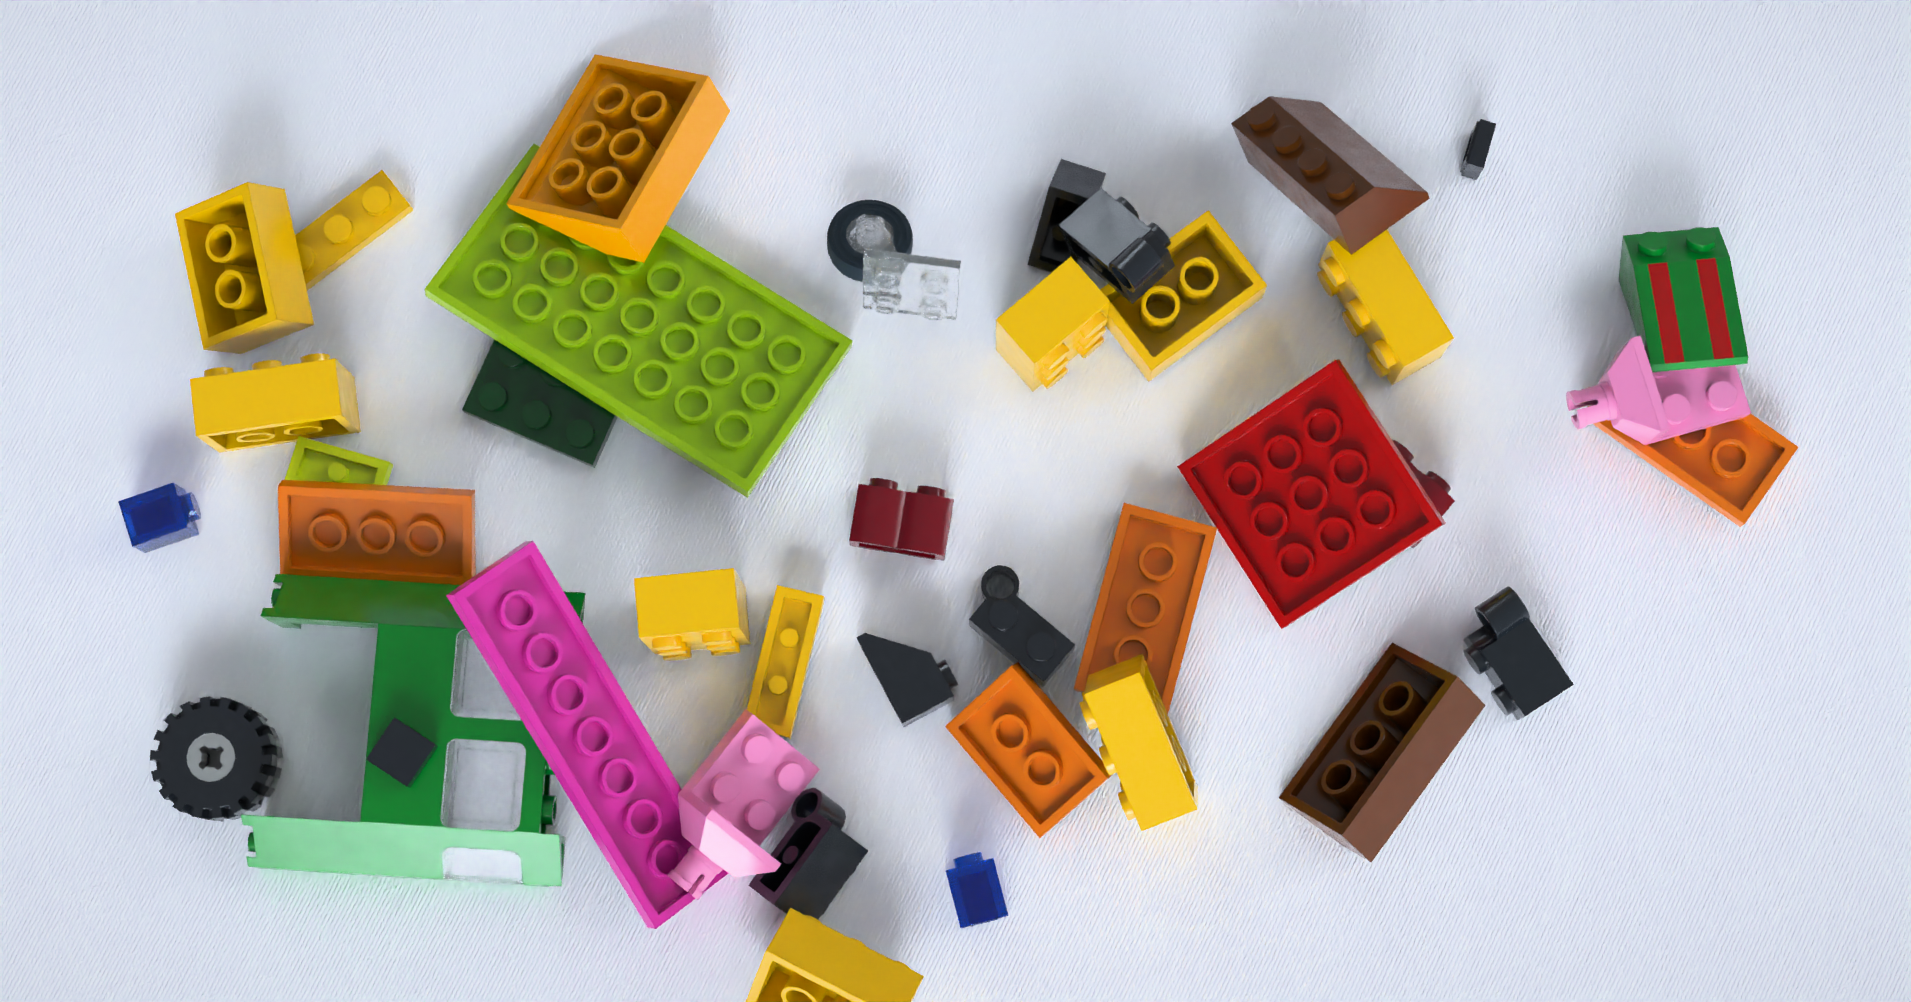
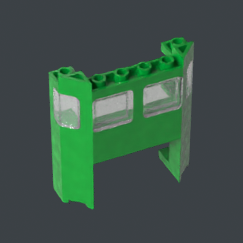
M276 574L273 583L281 588H274L272 591L271 604L273 608H263L260 616L282 628L301 629L302 624L378 629L366 758L394 717L438 745V748L410 788L366 760L360 822L241 814L242 825L253 828V832H250L248 837V851L256 852V857L246 856L248 867L562 887L566 837L559 834H546L547 825H554L556 820L557 796L550 795L551 775L555 774L446 595L460 585ZM564 591L583 623L586 593Z

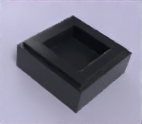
M1483 119L1476 122L1471 131L1461 165V176L1474 180L1478 179L1484 169L1497 123Z
M394 717L366 760L410 788L438 748V745Z

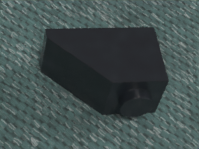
M1064 159L1060 160L1048 188L1027 265L1052 273L1070 257L1078 264L1079 259L1070 252L1059 225L1102 188L1106 173Z
M867 633L856 637L903 728L955 700L951 689L956 687L958 683L945 659L936 663L930 652Z

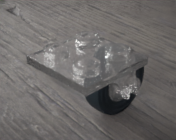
M860 200L846 205L836 213L831 220L827 232L828 254L833 265L843 275L863 282V309H871L888 315L894 313L919 315L928 320H957L961 260L911 254L913 233L909 221L898 208L889 203L879 200Z

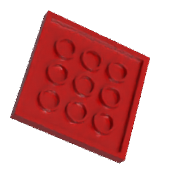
M1339 359L1332 361L1177 466L1281 629L1286 628L1446 524Z

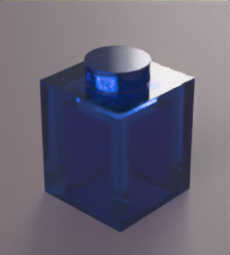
M174 482L118 501L132 547L143 553L199 535L196 520L201 519V512L198 502L192 492L186 493L185 489Z
M977 852L953 859L955 868L946 870L960 928L965 929L1008 917L994 858L983 860L982 852Z

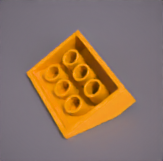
M595 54L506 204L511 210L600 252L644 263L730 113V109L707 75Z

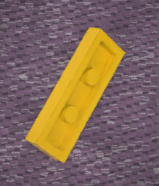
M383 170L295 235L307 291L413 211V208Z
M777 585L746 710L755 715L780 737L791 739L825 597Z

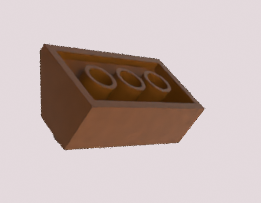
M1269 96L1231 123L1248 163L1351 255L1430 199L1426 190L1322 102Z
M1391 643L1281 793L1279 799L1336 842L1372 863L1486 705L1458 676Z

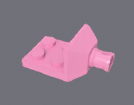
M1641 335L1631 338L1617 352L1597 385L1566 393L1569 411L1590 406L1578 409L1576 414L1571 416V420L1577 429L1585 428L1587 425L1600 421L1611 420L1613 428L1644 445L1744 418L1751 414L1736 365L1652 372Z
M745 709L678 793L681 833L692 845L676 868L672 869L667 876L699 900L703 895L702 892L723 869L733 877L776 872L781 863L763 850L760 845L820 769L760 719Z

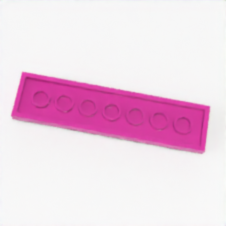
M525 541L446 596L646 926L657 929L696 899L667 876L672 869L676 868L692 845L681 833L678 793L682 789L534 541ZM723 869L714 877L702 893L729 873Z

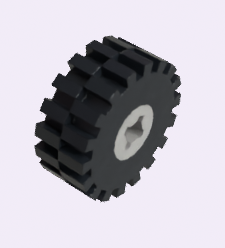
M209 696L200 698L198 703L188 701L180 706L182 712L178 715L170 713L164 721L169 725L164 732L157 730L153 739L159 741L157 751L150 750V761L156 762L157 770L151 771L153 781L160 783L162 789L159 790L162 797L174 803L172 807L192 817L224 822V819H239L241 814L243 815L246 811L254 812L262 806L259 801L264 796H271L275 788L271 787V783L274 777L280 779L282 768L277 767V758H283L282 747L276 746L275 739L279 737L275 729L268 726L266 723L268 719L260 712L229 698L220 697V699ZM208 754H209V755H210V757H209V764H208L207 766H205V765L208 763V762H207V758H208Z

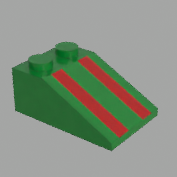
M1696 227L1689 230L1623 235L1618 281L1637 336L1641 335L1652 372L1748 364V351L1730 255L1719 227Z

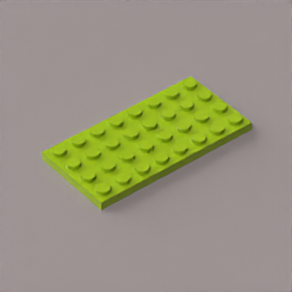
M533 144L424 289L426 297L748 498L852 348L853 340L665 225L643 263L600 252L511 210L506 203L540 148L538 145Z

